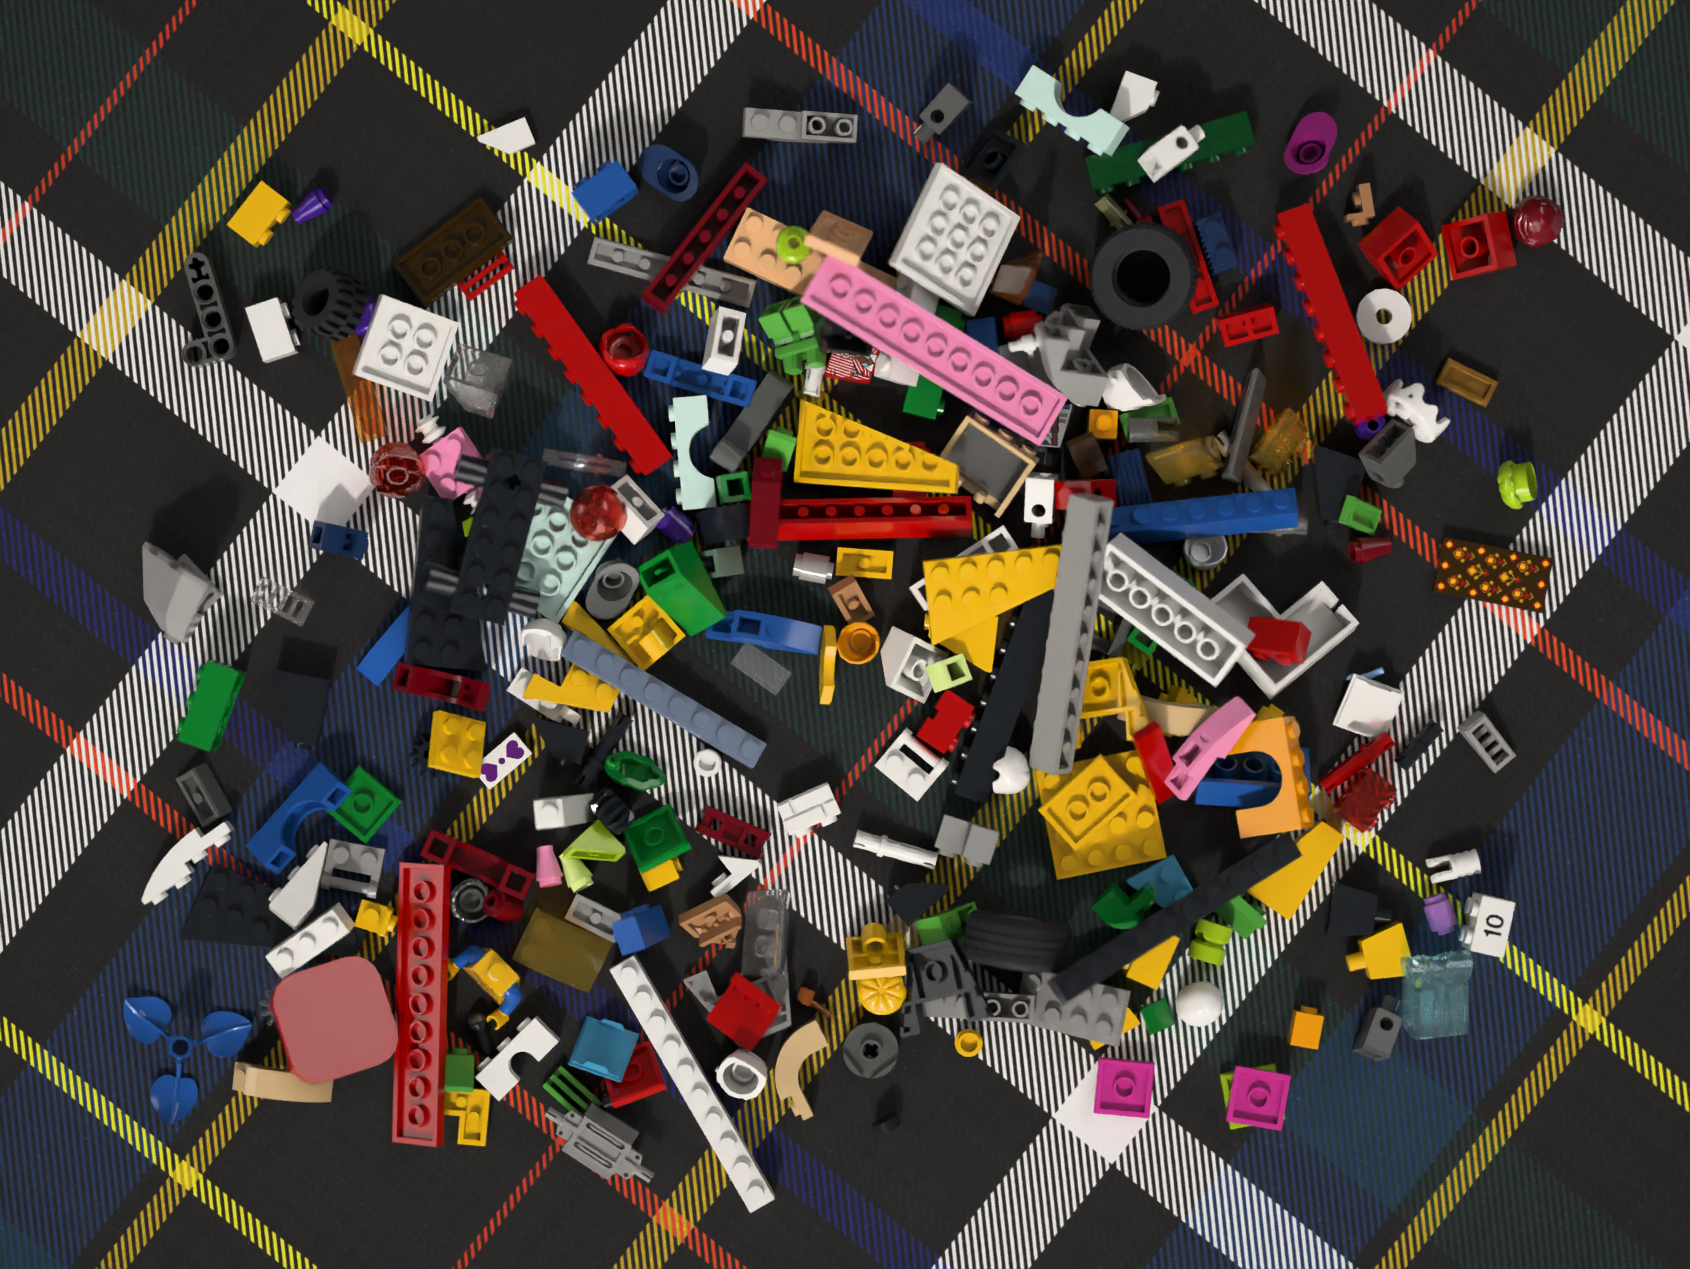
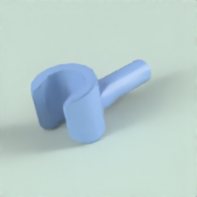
M1380 667L1360 676L1372 679L1385 672L1383 667ZM1353 674L1348 675L1345 680L1351 679Z

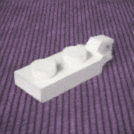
M521 667L507 691L553 721L561 723L563 719H566L572 724L577 725L582 715L571 709L570 705L553 704L522 697L534 674Z

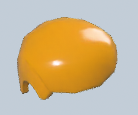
M853 622L841 630L837 641V649L841 658L852 664H864L871 661L878 653L880 647L879 633L867 622Z

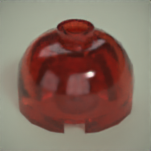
M386 443L377 449L370 459L369 479L380 495L388 498L408 497L407 493L413 490L417 492L425 481V464L420 452L407 443Z
M594 484L583 489L572 501L569 510L570 523L574 531L588 541L602 542L615 537L625 527L627 521L625 503L620 502L616 496L618 493L614 489L606 485Z

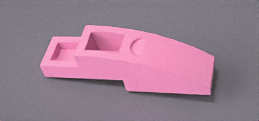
M1237 696L1223 705L1205 720L1179 748L1172 758L1176 765L1166 777L1164 783L1179 799L1187 800L1216 758H1225L1256 714Z

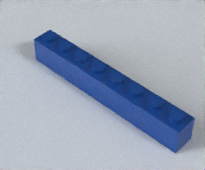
M1295 488L1113 507L1107 545L1119 533L1125 535L1135 544L1140 545L1298 527V509Z

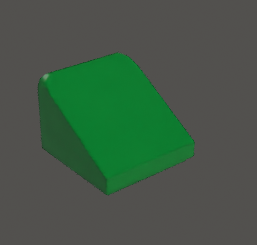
M1165 998L1139 1007L1150 1035L1175 1024Z

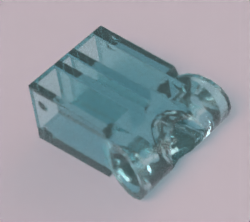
M1470 950L1448 951L1434 956L1414 955L1401 957L1400 964L1405 978L1403 979L1401 1014L1403 1021L1401 1026L1415 1040L1468 1034L1469 985L1467 981L1470 979L1473 969V957Z

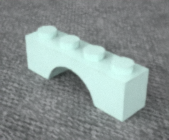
M1032 65L1015 92L1016 95L1022 98L1019 103L1032 112L1038 108L1044 112L1042 118L1055 127L1058 122L1067 127L1064 133L1076 141H1079L1081 137L1089 142L1087 148L1099 156L1103 152L1112 156L1129 130V127L1102 109L1085 117L1068 115L1061 103L1062 84Z
M707 395L673 398V405H668L669 421H675L676 432L671 433L672 450H678V460L673 461L674 477H680L681 488H676L677 505H682L683 511L717 508L714 479L698 472L690 459L692 439L698 431L709 425Z

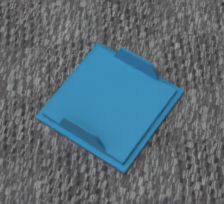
M587 1016L568 1065L621 1083L639 1034L626 1030L623 1024L605 1018L600 1021Z

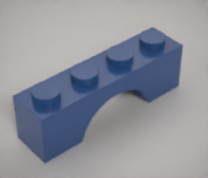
M319 762L302 783L291 792L290 796L278 810L271 815L262 828L253 835L246 847L263 866L279 875L297 854L295 835L301 822L309 814L317 810L326 809L335 812L353 790L333 770Z

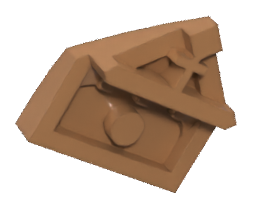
M726 893L678 915L679 924L694 938H699L700 947L710 943H721L722 945L725 944L726 948H735L738 930L742 927L741 909Z

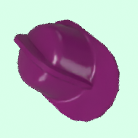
M1314 112L1301 119L1284 153L1285 163L1290 170L1295 173L1309 175L1310 173L1322 170L1328 164L1330 151L1338 133L1337 124L1330 115L1324 112Z

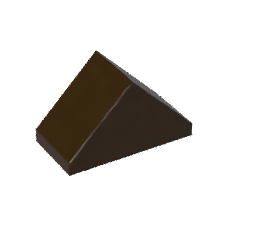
M1092 431L1066 442L1082 480L1108 469Z

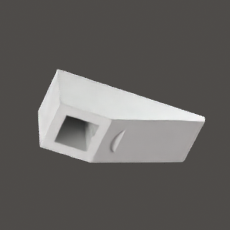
M325 841L320 847L316 844L306 855L307 862L302 867L296 866L287 877L290 880L283 889L278 887L269 898L271 901L269 904L270 910L295 931L314 911L328 852V844Z

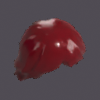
M1531 195L1523 198L1514 208L1512 216L1515 236L1530 248H1539L1542 245L1551 243L1557 238L1565 222L1560 206L1551 199L1540 195Z

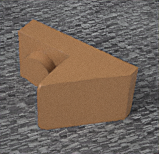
M852 574L828 588L848 625L853 622H864L875 616Z

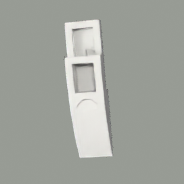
M223 822L206 835L203 834L200 828H196L183 837L167 853L152 874L142 897L144 905L151 901L156 905L169 896L166 892L174 885L179 889L192 879L189 875L195 870L189 861L192 860L195 864L208 855L206 849L214 844L218 848L231 839L229 833L235 830L230 822Z

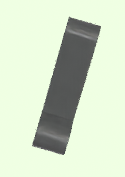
M192 253L185 259L184 269L205 337L185 344L182 348L181 356L187 365L194 368H203L233 358L237 352V343L211 259L202 253ZM197 260L205 263V266L201 267V271L204 277H210L209 280H202L200 273L193 269L197 265ZM205 286L213 288V296L209 300H202L200 297V292ZM213 313L221 315L222 320L217 327H210L208 323L209 316ZM223 339L228 340L229 350L225 354H219L216 350L217 343ZM196 347L201 348L202 358L198 362H192L189 356L190 351Z
M771 369L753 394L750 407H744L709 458L731 474L735 473L794 387V384Z

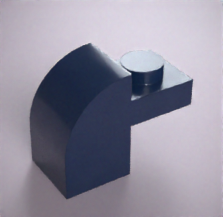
M314 520L309 548L363 560L369 546V532Z

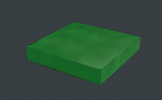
M359 765L345 781L353 791L335 812L331 810L326 811L367 844L400 805L402 800Z
M671 803L633 821L631 826L622 832L641 874L692 849Z

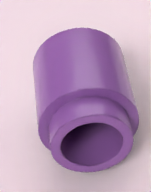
M1445 892L1423 899L1425 903L1423 909L1431 931H1438L1439 936L1455 931L1454 925L1458 924L1450 898H1446Z

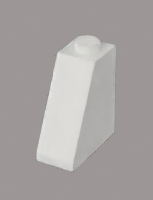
M594 793L545 797L534 800L536 829L565 827L596 821V815L588 805Z

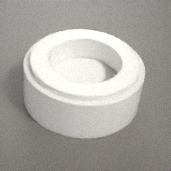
M712 749L699 751L693 761L696 772L704 777L715 775L720 770L722 763L720 755Z

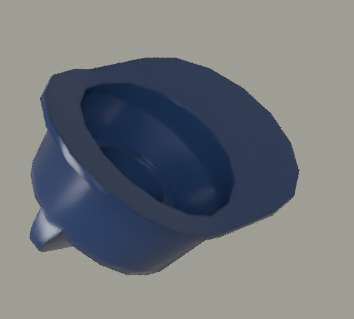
M660 144L646 147L640 154L638 164L642 177L667 197L675 201H685L696 193L699 185L698 170L696 164L690 158L680 155L673 149Z

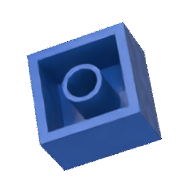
M607 160L596 169L598 173L591 179H588L586 176L573 186L575 190L571 193L594 226L639 194L637 186L618 160H615L613 163Z

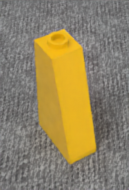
M1329 819L1325 823L1317 820L1313 827L1308 828L1294 840L1302 856L1245 892L1290 920L1345 838L1344 835L1339 833L1342 828Z

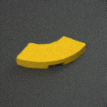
M824 625L819 668L820 704L828 705L832 701L835 687L834 671L837 649L835 628L830 625Z

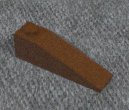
M1036 251L1002 264L999 271H995L989 284L991 286L989 293L1016 306H1020L1036 275L1043 253Z

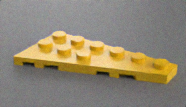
M800 399L794 483L958 494L959 465Z
M1062 544L923 561L931 644L935 645L1055 588Z

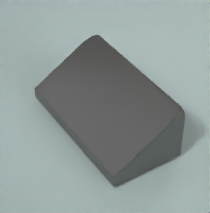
M206 763L176 778L178 785L202 827L232 812L228 800Z

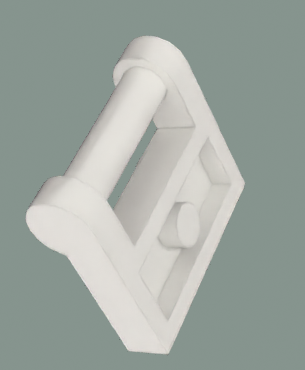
M906 727L874 766L918 802L945 770L949 762L944 758L940 759L913 737V732ZM903 744H906L930 764L933 770L927 774L899 749Z

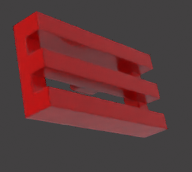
M502 251L498 253L500 258L468 282L463 284L461 281L457 284L470 302L515 269ZM502 263L507 266L472 293L469 292L468 289Z

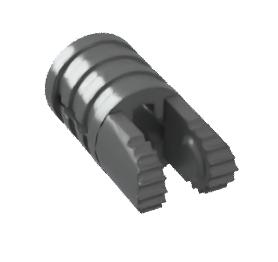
M1128 418V443L1149 441L1177 442L1179 441V433L1175 431H1158V428L1175 427L1178 424V418Z

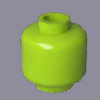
M798 226L786 227L780 231L775 244L779 257L790 264H798L806 260L812 250V247L804 244L808 232Z

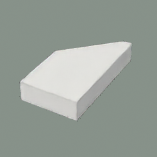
M525 117L477 137L479 142L510 155L536 144Z

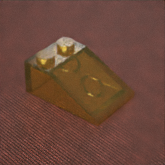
M1289 407L1278 412L1250 451L1248 460L1273 477L1277 476L1278 473L1283 475L1293 462L1289 459L1295 450L1300 452L1308 441L1305 435L1309 429Z
M1214 435L1197 438L1146 454L1148 462L1165 484L1174 483L1175 488L1191 483L1190 477L1199 474L1202 479L1218 475L1216 469L1223 467Z
M538 906L512 956V960L589 993L613 942Z

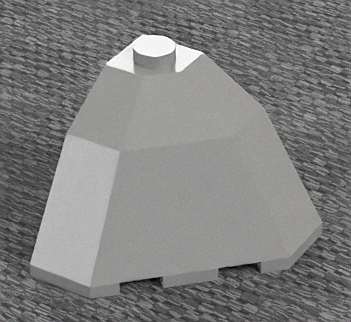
M1065 303L1059 312L1054 311L1047 316L1045 322L1040 321L1035 326L1045 373L1053 385L1073 404L1080 407H1086L1087 405L1098 406L1109 380L1108 375L1089 350L1100 319L1090 306Z
M145 542L142 546L144 601L160 629L165 632L163 635L165 639L176 645L179 641L187 643L204 616L198 609L213 584L193 573L192 569L173 559L174 556L150 542Z

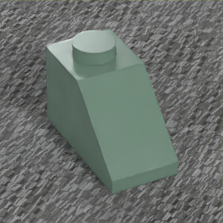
M740 546L697 552L710 579L744 573Z

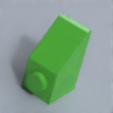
M452 1047L451 1052H446L445 1092L473 1093L474 1053L468 1052L466 1047Z

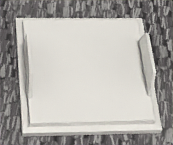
M1353 673L1332 724L1375 739L1384 730L1388 732L1405 692Z

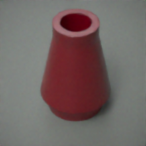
M1388 536L1355 537L1353 541L1348 543V552L1353 563L1359 562V564H1363L1392 551L1391 541Z

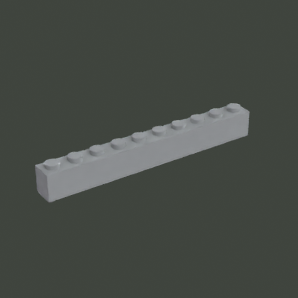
M1090 493L1070 494L1067 504L1061 556L1058 561L1059 569L1054 588V602L1050 614V628L1046 641L1045 661L1042 668L1041 687L1038 694V707L1034 721L1032 746L1030 748L1029 767L1054 776L1071 773L1073 768L1114 500Z

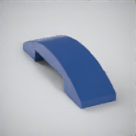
M656 350L651 351L644 377L746 408L750 407L757 385L755 380L732 373L727 376L704 370L700 364Z
M409 606L388 628L356 668L377 687L404 656Z

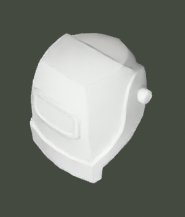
M1130 364L1116 365L1111 367L1106 373L1109 380L1102 396L1109 410H1137L1144 406L1161 403L1167 398L1165 394L1158 395L1147 379Z
M739 1048L727 1056L721 1065L715 1069V1072H717V1082L720 1083L723 1090L730 1096L743 1098L744 1100L756 1098L765 1086L768 1077L766 1063L756 1054L743 1048Z

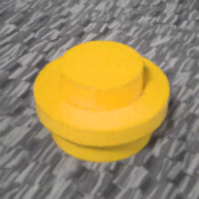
M973 1029L961 1030L955 1038L956 1050L965 1057L975 1056L980 1052L983 1045L981 1035Z

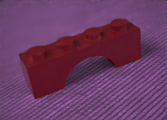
M435 828L431 829L420 854L446 867L451 865V868L482 880L498 890L521 900L526 899L536 876V873Z

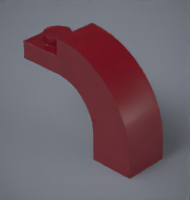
M399 661L392 685L394 690L442 700L480 711H485L491 684L477 679Z

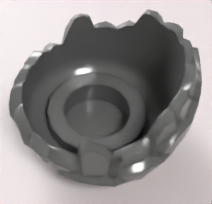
M475 878L460 882L453 888L450 894L452 914L468 923H476L485 919L488 915L484 912L483 902L490 889L484 882Z

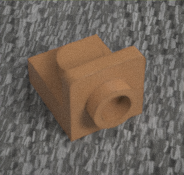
M1370 183L1359 184L1355 187L1356 192H1352L1354 208H1359V213L1344 216V223L1351 222L1352 227L1369 224L1368 219H1372L1375 216Z

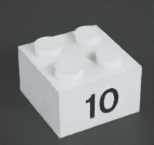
M1473 892L1472 897H1468L1465 904L1464 912L1468 914L1466 925L1462 924L1459 931L1458 939L1462 941L1461 947L1470 951L1504 958L1515 902Z

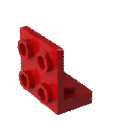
M736 972L730 980L731 985L708 1014L706 1020L744 1049L751 1052L784 1007Z

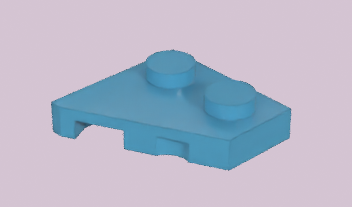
M1173 854L1126 879L1127 883L1136 890H1139L1151 881L1157 888L1155 903L1162 908L1167 907L1193 890Z

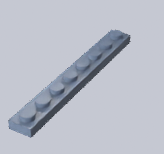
M576 630L572 632L560 653V656L751 769L754 768L767 745L765 742Z

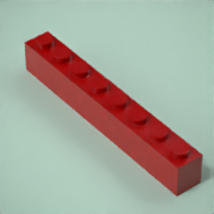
M1309 203L1277 214L1276 224L1273 225L1275 235L1278 240H1283L1286 249L1283 250V255L1287 265H1292L1296 275H1293V281L1297 291L1302 290L1305 300L1302 301L1307 317L1312 316L1315 326L1312 327L1317 342L1322 341L1325 352H1322L1327 368L1332 367L1335 377L1332 378L1336 393H1342L1345 403L1342 404L1345 417L1347 420L1352 419L1354 426L1386 415L1388 406Z
M538 275L513 293L517 298L513 302L522 316L528 313L533 323L530 327L540 339L544 336L550 345L546 349L555 361L561 359L567 367L563 370V373L571 384L577 381L583 389L579 395L588 407L593 404L599 411V414L595 416L604 429L608 427L612 429L616 435L612 440L621 452L626 449L632 459L628 462L637 475L643 472L647 477L672 459L673 456L542 275Z
M971 496L781 500L778 541L971 537ZM747 500V518L749 523V529L751 500Z

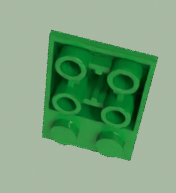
M692 541L670 548L636 568L647 595L691 637L728 617Z

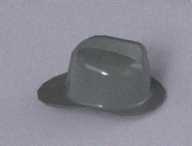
M619 557L602 563L596 569L594 581L586 597V607L590 614L597 619L603 620L612 619L620 615L628 606L640 581L637 570L633 566L623 563Z

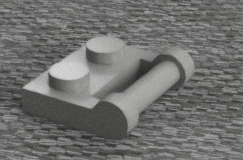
M331 838L320 888L329 890L332 887L367 894V897L376 899L386 849ZM334 868L371 875L370 883L334 877Z

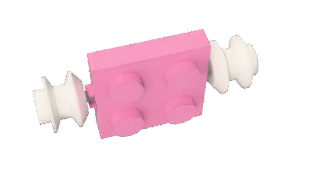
M429 414L416 423L419 428L415 432H422L425 437L422 443H432L433 446L417 456L415 460L441 498H450L454 501L462 494H468L463 504H471L473 510L470 514L473 515L477 504L474 501L476 487L453 481V471L460 453L480 459L483 458L462 427L457 428L443 438L441 436L444 434L446 427H439L436 421L439 416L432 418Z

